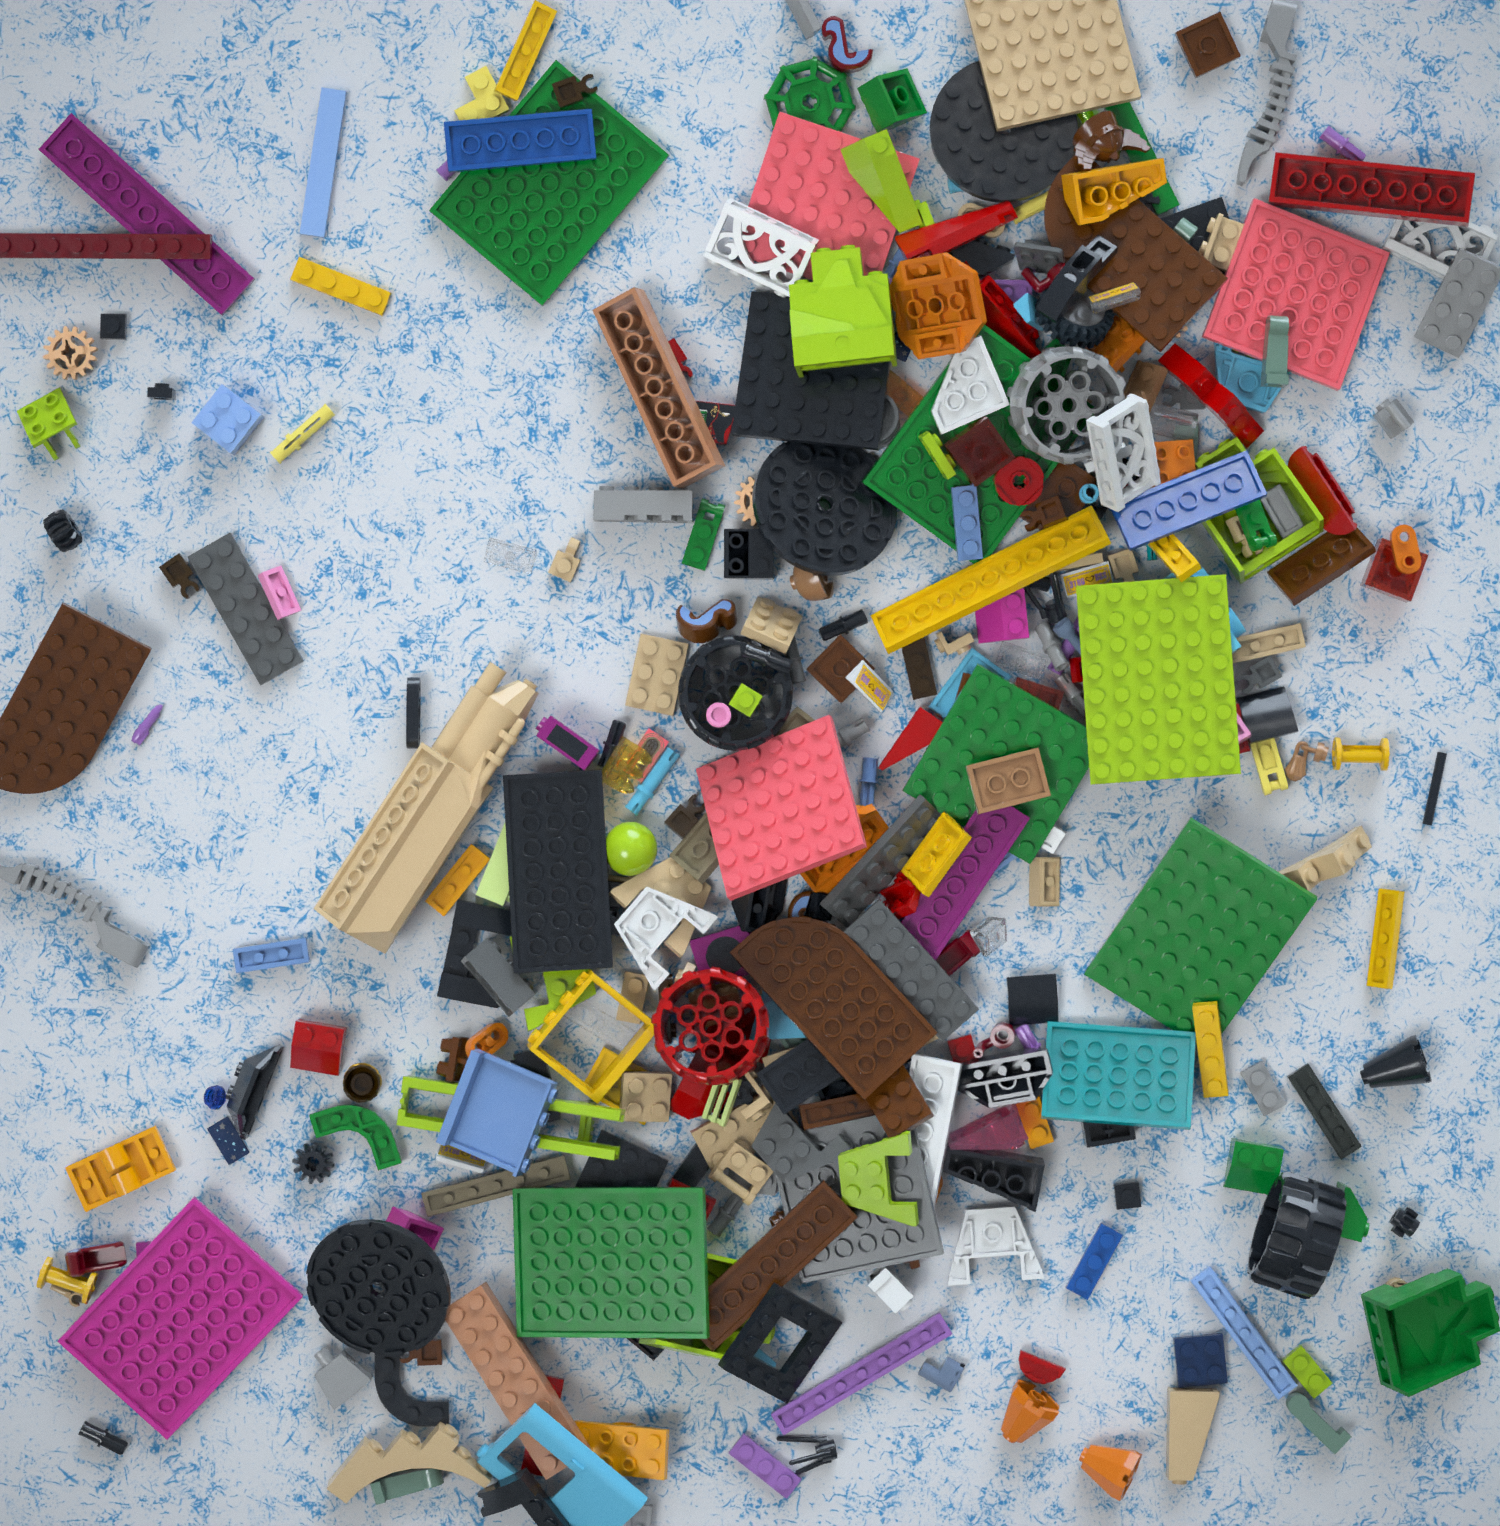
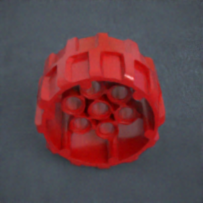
M711 967V969L695 972L689 970L683 973V977L672 986L663 989L660 993L662 998L656 1013L651 1017V1023L654 1028L656 1042L654 1046L656 1051L673 1072L701 1086H726L757 1068V1062L770 1043V1015L760 994L746 979L722 970L719 967ZM716 982L726 983L743 991L745 994L741 998L742 1002L738 1004L734 1001H728L722 1005L721 998L712 990L716 987ZM697 985H705V991L699 995L696 1007L687 1004L678 1008L675 1005L685 992ZM707 996H714L716 998V1004L711 1009H706L703 1005V1001ZM731 1006L737 1007L739 1011L738 1016L733 1020L726 1017V1010ZM747 1007L750 1009L754 1008L757 1027L754 1041L746 1040L745 1033L737 1027V1024L743 1020L744 1009ZM687 1010H693L696 1015L691 1023H685L683 1020V1014ZM670 1014H677L679 1023L686 1027V1030L680 1034L679 1045L676 1047L670 1046L668 1041L667 1025ZM712 1020L716 1021L718 1024L717 1031L713 1034L707 1033L705 1031L706 1023ZM737 1031L740 1034V1041L734 1045L729 1044L727 1040L729 1033ZM688 1035H695L697 1037V1044L692 1048H687L684 1044V1040ZM713 1045L718 1046L720 1050L718 1057L710 1059L707 1056L708 1048ZM744 1046L749 1050L745 1057L736 1065L724 1071L718 1069V1063L724 1059L727 1047L737 1050ZM701 1049L702 1057L710 1063L707 1073L693 1071L683 1066L679 1062V1059L682 1057L681 1052L696 1053Z

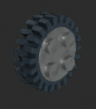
M1087 288L1084 295L1056 324L1038 312H1035V316L1039 317L1037 321L1039 325H1045L1043 328L1045 333L1052 332L1050 337L1053 340L1058 339L1062 345L1068 341L1069 347L1078 344V347L1085 349L1087 345L1088 349H1090L1094 345H1099L1104 340L1114 322L1115 313L1101 300L1092 302L1089 296L1095 294ZM1047 289L1044 290L1040 295L1035 306V309L1037 308L1039 302L1041 301Z

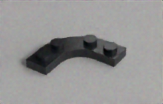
M375 1353L376 1391L380 1401L389 1413L400 1421L414 1426H437L440 1421L445 1425L449 1424V1400H421L412 1397L406 1392L401 1383L400 1356L384 1357V1354Z

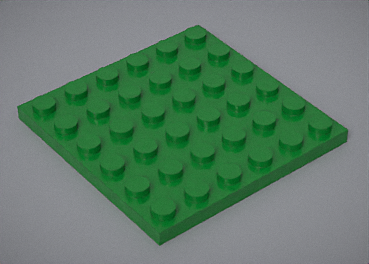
M977 663L902 791L915 799L921 794L938 812L942 814L944 811L957 823L965 826L976 810L965 766L1039 748L1051 796L1013 806L1029 816L1030 819L1008 851L1031 864L1089 768L1086 725Z

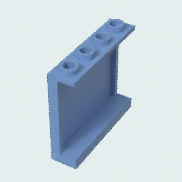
M471 1050L436 1143L443 1146H453L512 1172L514 1177L521 1176L523 1173H527L532 1160L529 1158L532 1150H536L541 1137L538 1134L541 1127H544L549 1119L547 1111L550 1103L553 1104L558 1096V1090H556L558 1083L483 1050Z

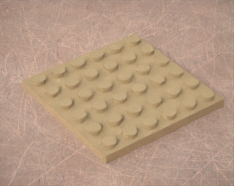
M964 0L997 131L1141 99L1117 0Z

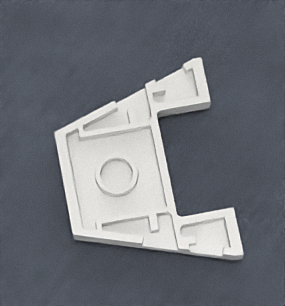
M646 886L614 925L649 981V984L656 990L670 973L651 957L653 952L683 918L704 934L718 916Z
M1015 1205L965 1209L948 1277V1286L970 1284V1258L1020 1255L1022 1280L1044 1279V1274Z

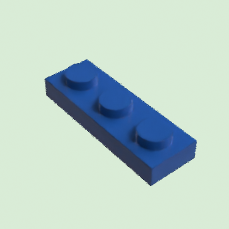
M1100 1223L1065 1288L1088 1300L1123 1235Z

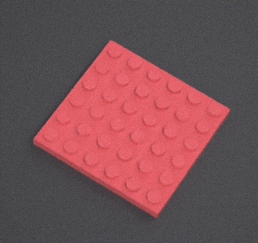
M779 111L748 207L818 239L819 241L814 252L820 248L840 250L845 245H855V248L860 247L864 276H868L869 272L883 271L896 228L851 176L840 150L861 139ZM896 151L910 188L920 158ZM748 225L747 230L749 232H743L745 235L755 234V228ZM764 232L755 240H744L746 249L753 261L764 262L778 257L770 247V234ZM781 239L777 240V248L784 253L785 251L780 247H784L785 242ZM799 249L791 258L798 268L806 252L802 249ZM810 259L802 277L813 280ZM787 263L782 264L787 272L793 274L791 267Z
M1254 198L1250 204L1243 223V229L1225 272L1228 280L1218 291L1202 337L1262 361L1265 324L1268 315L1287 316L1289 318L1287 371L1338 391L1346 375L1390 252Z
M830 715L775 736L757 747L738 751L696 769L726 895L731 901L867 847L834 721Z

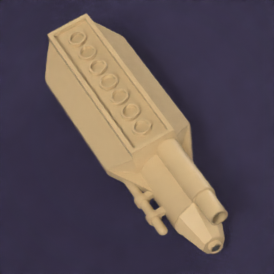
M489 662L474 686L471 685L432 747L421 742L315 905V911L339 930L386 954L491 793L493 787L487 783L497 767H501L504 763L503 758L512 745L515 746L517 743V737L525 726V720L539 694L535 691L538 686L532 681L525 678L523 682L517 680L497 688L507 672Z

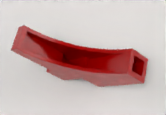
M1176 343L1158 360L1164 368L1169 370L1168 373L1193 394L1239 439L1243 446L1248 448L1264 432L1262 427L1248 413L1247 408L1241 401L1220 384L1206 367Z

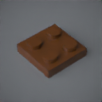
M1221 12L1175 32L1176 39L1195 79L1241 57Z
M840 634L806 670L841 704L856 689L845 677L862 660L873 671L875 668Z

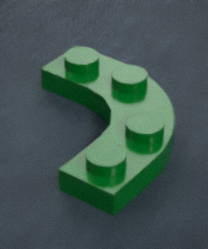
M345 1104L309 1114L316 1138L345 1130L358 1132L365 1137L371 1147L378 1171L402 1163L392 1130L384 1119L374 1111L359 1105Z

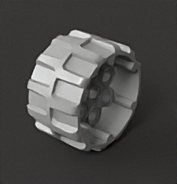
M1075 346L1042 349L1041 354L1029 362H1023L1018 367L1020 373L1013 387H1008L1006 395L1010 398L1011 414L1007 417L1009 425L1014 427L1022 440L1021 444L1026 449L1045 459L1070 465L1082 460H1093L1088 430L1086 428L1084 431H1079L1077 429V422L1081 418L1089 419L1092 413L1100 412L1106 403H1108L1109 410L1125 400L1123 388L1126 382L1122 376L1117 375L1115 370L1109 365L1108 359L1103 355ZM1076 358L1075 364L1079 366L1078 370L1068 372L1065 379L1061 375L1051 373L1052 368L1050 364L1062 359ZM1088 368L1095 369L1104 381L1107 393L1101 394L1098 391L1089 390L1091 380L1086 373ZM1040 373L1042 376L1040 388L1044 394L1043 396L1035 397L1030 406H1026L1030 386ZM1076 375H1080L1083 378V384L1079 388H1074L1072 385V379ZM1056 378L1058 388L1051 392L1047 387L1048 381ZM1090 395L1097 397V404L1094 408L1087 406V399ZM1066 398H1070L1073 401V407L1065 412L1062 408V403ZM1046 401L1049 406L1048 411L1041 415L1037 410L1040 402ZM1033 415L1039 419L1047 420L1044 426L1045 432L1049 436L1047 440H1038L1030 428L1027 417ZM1056 421H1061L1063 430L1055 435L1052 431V426ZM1070 430L1074 434L1084 436L1083 441L1085 444L1074 449L1060 450V446L1056 444L1057 440L1066 438L1070 434Z

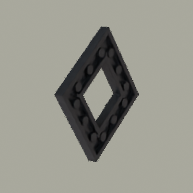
M774 1282L718 1365L723 1370L788 1403L843 1322ZM782 1316L807 1330V1332L779 1370L754 1355Z

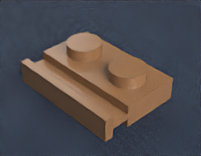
M1138 360L1124 390L1125 399L1129 394L1146 399L1150 413L1169 370L1159 365Z

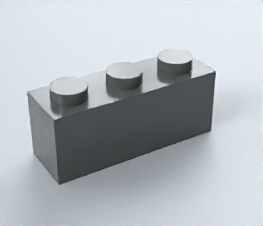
M486 938L468 953L461 962L507 1016L510 1017L535 995L532 991L534 988L526 978L522 979L518 973H514L513 962L509 959L506 961L500 954V947L494 941L490 942Z

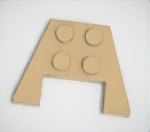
M670 857L644 873L613 888L609 895L622 907L626 908L637 894L647 886L703 909L712 887L706 882L701 884ZM683 918L679 922L677 929L664 944L681 958L686 951L695 926Z

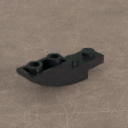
M1099 235L1086 247L1082 245L1055 277L1039 302L1036 312L1056 324L1087 291V284L1118 253V247Z

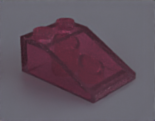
M1010 1104L950 1132L947 1143L951 1150H1007L1009 1148L1014 1150L1025 1144L1024 1141L1029 1138L1017 1113Z

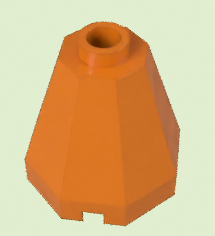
M1020 1379L1017 1380L1012 1388L1001 1426L1003 1437L1011 1443H1022L1050 1424L1059 1414L1058 1410L1060 1407L1047 1392L1042 1390L1040 1394L1033 1390L1037 1387L1035 1384Z
M1092 1444L1089 1449L1084 1447L1079 1461L1082 1462L1081 1468L1107 1494L1121 1501L1133 1480L1134 1472L1136 1473L1142 1454L1135 1450Z

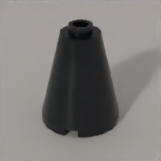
M1416 1035L1410 1036L1363 1064L1364 1070L1360 1071L1364 1085L1369 1084L1370 1088L1432 1082L1430 1071L1427 1072L1426 1058Z

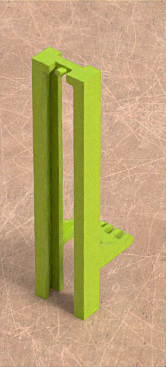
M410 1075L403 1076L401 1087L403 1096L400 1099L401 1108L398 1109L396 1125L440 1132L445 1118L407 1112L410 1089L454 1095L458 1083ZM556 1099L553 1104L550 1103L549 1111L581 1116L578 1138L570 1139L538 1134L541 1138L537 1148L608 1160L619 1159L620 1146L589 1141H592L593 1135H590L591 1131L594 1130L593 1125L595 1121L592 1120L593 1118L624 1122L625 1109L600 1106L593 1100Z

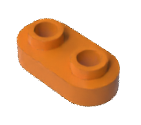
M1409 525L1396 526L1390 533L1395 566L1403 574L1414 573L1421 566L1416 533ZM1402 532L1408 535V539L1405 542L1400 539ZM1406 557H1411L1413 559V564L1411 566L1406 565Z
M502 1023L486 1025L466 1042L465 1051L467 1056L469 1057L471 1050L475 1049V1045L477 1049L490 1054L495 1053L508 1040L507 1028Z

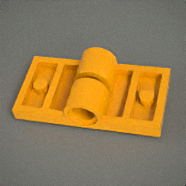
M156 1125L65 1167L85 1212L176 1171Z
M575 1420L576 1425L592 1448V1451L620 1475L656 1480L667 1479L669 1429L636 1426V1424L630 1422L603 1423Z

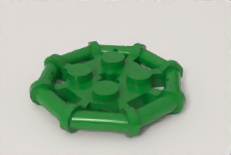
M815 56L809 60L779 67L780 71L767 94H764L763 99L766 101L772 121V131L779 114L777 103H784L787 114L842 132L852 112L856 110V105L853 104L846 79L847 74L827 65ZM810 70V76L796 80L793 74ZM817 70L832 78L831 82L828 84L819 80L816 77ZM787 79L791 86L785 96L779 95L778 93ZM834 87H839L843 102H835L832 91ZM807 96L817 101L812 109L803 105ZM834 109L842 110L833 126L828 120Z

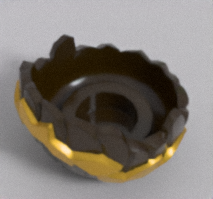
M358 1063L350 1066L345 1072L343 1079V1090L347 1097L354 1102L363 1103L373 1100L378 1095L382 1085V1078L378 1070L367 1063Z

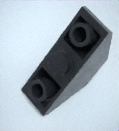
M977 238L949 252L950 255L961 262L967 261L971 268L978 272L979 278L1012 263L1015 254L1010 253L1011 249L1001 245H997L996 248L988 246V242L981 238Z

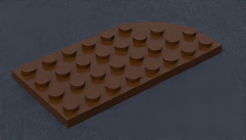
M1073 156L1055 177L1046 198L1044 225L1050 247L1061 248L1067 263L1082 245L1086 247L1097 235L1116 245L1118 253L1087 284V288L1093 294H1099L1134 282L1138 287L1137 289L1105 298L1101 301L1161 352L1226 283L1228 278L1138 199L1128 204L1127 207L1109 215L1110 217L1103 221L1078 225L1064 199L1061 175L1083 171L1082 166L1077 164V159ZM1095 161L1092 163L1091 169L1102 168Z
M62 602L0 717V789L19 794L43 793L59 788L76 778L93 758L152 648Z
M792 917L772 921L756 929L730 952L731 956L863 1100L872 1094L938 1033L847 934L829 923L809 917Z

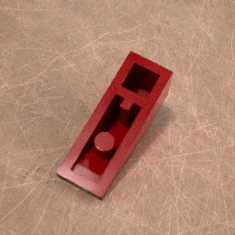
M919 707L878 766V769L883 771L929 745L942 721Z

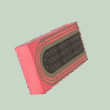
M648 728L621 769L642 783L669 741Z

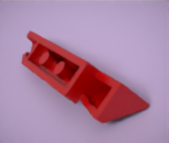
M1005 201L895 236V241L905 260L917 258L927 252L930 255L949 253L1017 219L1018 216L1011 202Z
M967 261L963 262L967 266L971 267ZM987 275L982 280L979 279L987 319L985 325L1031 360L1041 354L1035 342L1039 337L1038 330L1024 321L1014 308V302L990 275Z

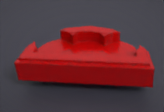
M1021 1349L1019 1351L1018 1361L1020 1369L1025 1377L1034 1383L1047 1384L1059 1379L1066 1370L1063 1366Z

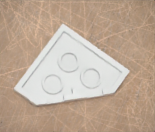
M981 336L976 337L966 351L953 354L931 409L940 434H944L1010 405Z

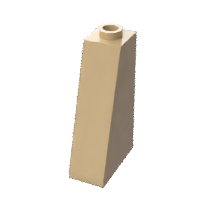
M1167 1387L1166 1477L1168 1480H1172L1173 1484L1183 1485L1187 1484V1481L1194 1480L1219 1400L1217 1388Z

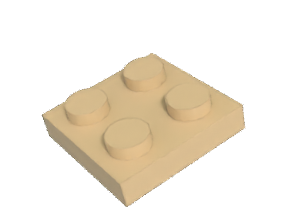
M624 1071L621 1078L619 1109L626 1110L624 1121L669 1122L671 1072Z

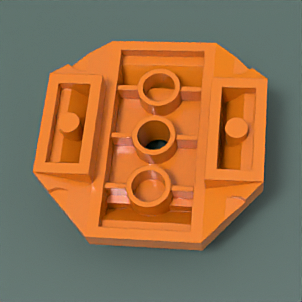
M947 252L899 261L897 272L890 284L892 307L896 312L898 337L913 351V354L918 359L966 351L987 322L978 272Z
M872 804L867 806L856 805L866 848L800 873L813 892L830 893L888 830V825Z

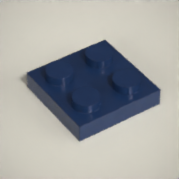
M1222 1333L1173 1338L1178 1388L1228 1383Z

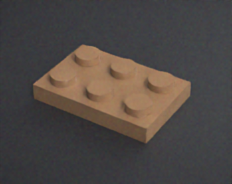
M1039 748L965 766L978 815L1051 796Z

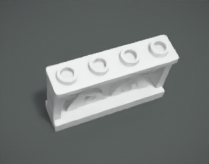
M729 198L722 209L703 256L708 258L707 261L715 266L723 265L729 268L732 274L751 278L755 285L760 287L768 286L774 289L775 294L785 298L789 296V285L802 279L811 259L810 253L814 252L819 240ZM728 215L734 217L733 232H721ZM748 225L755 228V234L745 235L743 232H749L747 230ZM766 232L770 234V247L778 257L754 263L746 249L744 240H755ZM724 237L734 238V242L725 244V246L731 248L730 254L720 252L718 249V241ZM779 239L785 242V246L780 247L785 251L784 253L776 246V241ZM799 249H802L806 252L798 268L791 258ZM739 255L741 261H739V260H737V259H735V258ZM784 263H787L793 271V278L788 282L779 280L777 277L778 272H783L786 276L787 270L782 265ZM770 270V274H767L763 271Z
M1471 218L1469 219L1468 227L1415 221L1418 225L1416 228L1408 220L1395 219L1381 249L1443 280L1450 267L1445 264V257L1456 256L1459 248L1464 250L1474 248L1476 245L1470 243V237L1476 236L1482 240L1483 248L1475 255L1487 260L1499 236L1494 234V229L1482 224L1478 226L1471 223ZM1403 223L1410 232L1400 242H1397L1394 239ZM1438 228H1447L1454 240L1456 251H1445L1434 260L1430 258V243L1423 233ZM1459 228H1460V229H1463V230H1465V231H1467V232L1464 233L1463 236H1462V234H1461ZM1418 237L1424 244L1423 251L1415 249V245L1420 244L1415 238Z
M1129 394L1125 400L1098 417L1092 416L1086 420L1101 505L1119 512L1125 508L1127 502L1152 486L1161 484L1160 469L1158 467L1156 447L1152 433L1153 428L1149 415V405L1146 399ZM1122 437H1127L1134 442L1133 451L1127 465L1118 462L1116 454L1119 452L1122 444ZM1136 475L1140 476V478L1133 481L1132 476Z

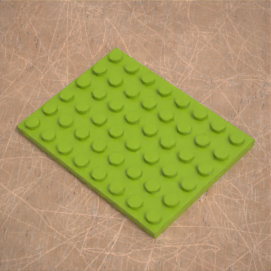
M1226 574L1189 577L1183 582H1180L1178 578L1076 586L1090 784L1241 774Z

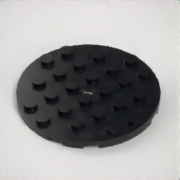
M979 61L962 68L946 82L933 105L929 125L931 148L934 157L947 174L948 179L958 188L974 197L998 203L1026 200L1038 195L1051 186L1057 174L1073 156L1075 146H1073L1072 141L1078 130L1076 114L1010 128V133L1007 135L999 134L996 130Z
M783 442L776 447L761 465L755 478L752 494L754 516L766 542L785 561L812 574L823 576L845 575L858 571L870 564L880 555L891 539L897 520V508L862 483V480L876 463L877 459L871 453L867 454L862 449L797 442ZM826 499L829 501L830 509L825 511L820 506V503H818L819 500Z
M374 1219L345 1223L330 1231L320 1241L308 1262L306 1274H308V1286L306 1289L311 1306L314 1305L320 1316L319 1321L340 1342L357 1351L369 1355L371 1352L384 1354V1357L402 1356L404 1353L415 1349L417 1351L427 1345L438 1334L447 1318L451 1302V1289L441 1260L423 1239L400 1225ZM381 1283L384 1292L379 1293L375 1291L373 1284L379 1285Z

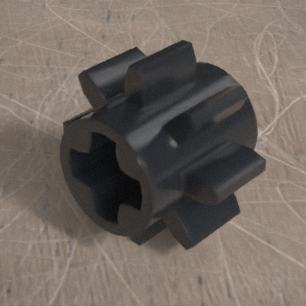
M1408 1207L1405 1211L1398 1208L1389 1221L1393 1225L1391 1231L1399 1237H1403L1404 1234L1411 1237L1420 1225V1222L1416 1219L1419 1214Z

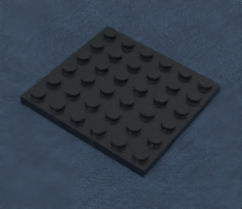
M751 291L731 432L732 436L879 451L891 361L803 371L804 377H799L794 366L790 297L786 296L784 298L775 293ZM892 307L893 325H894V335H895L896 312L893 310V307Z

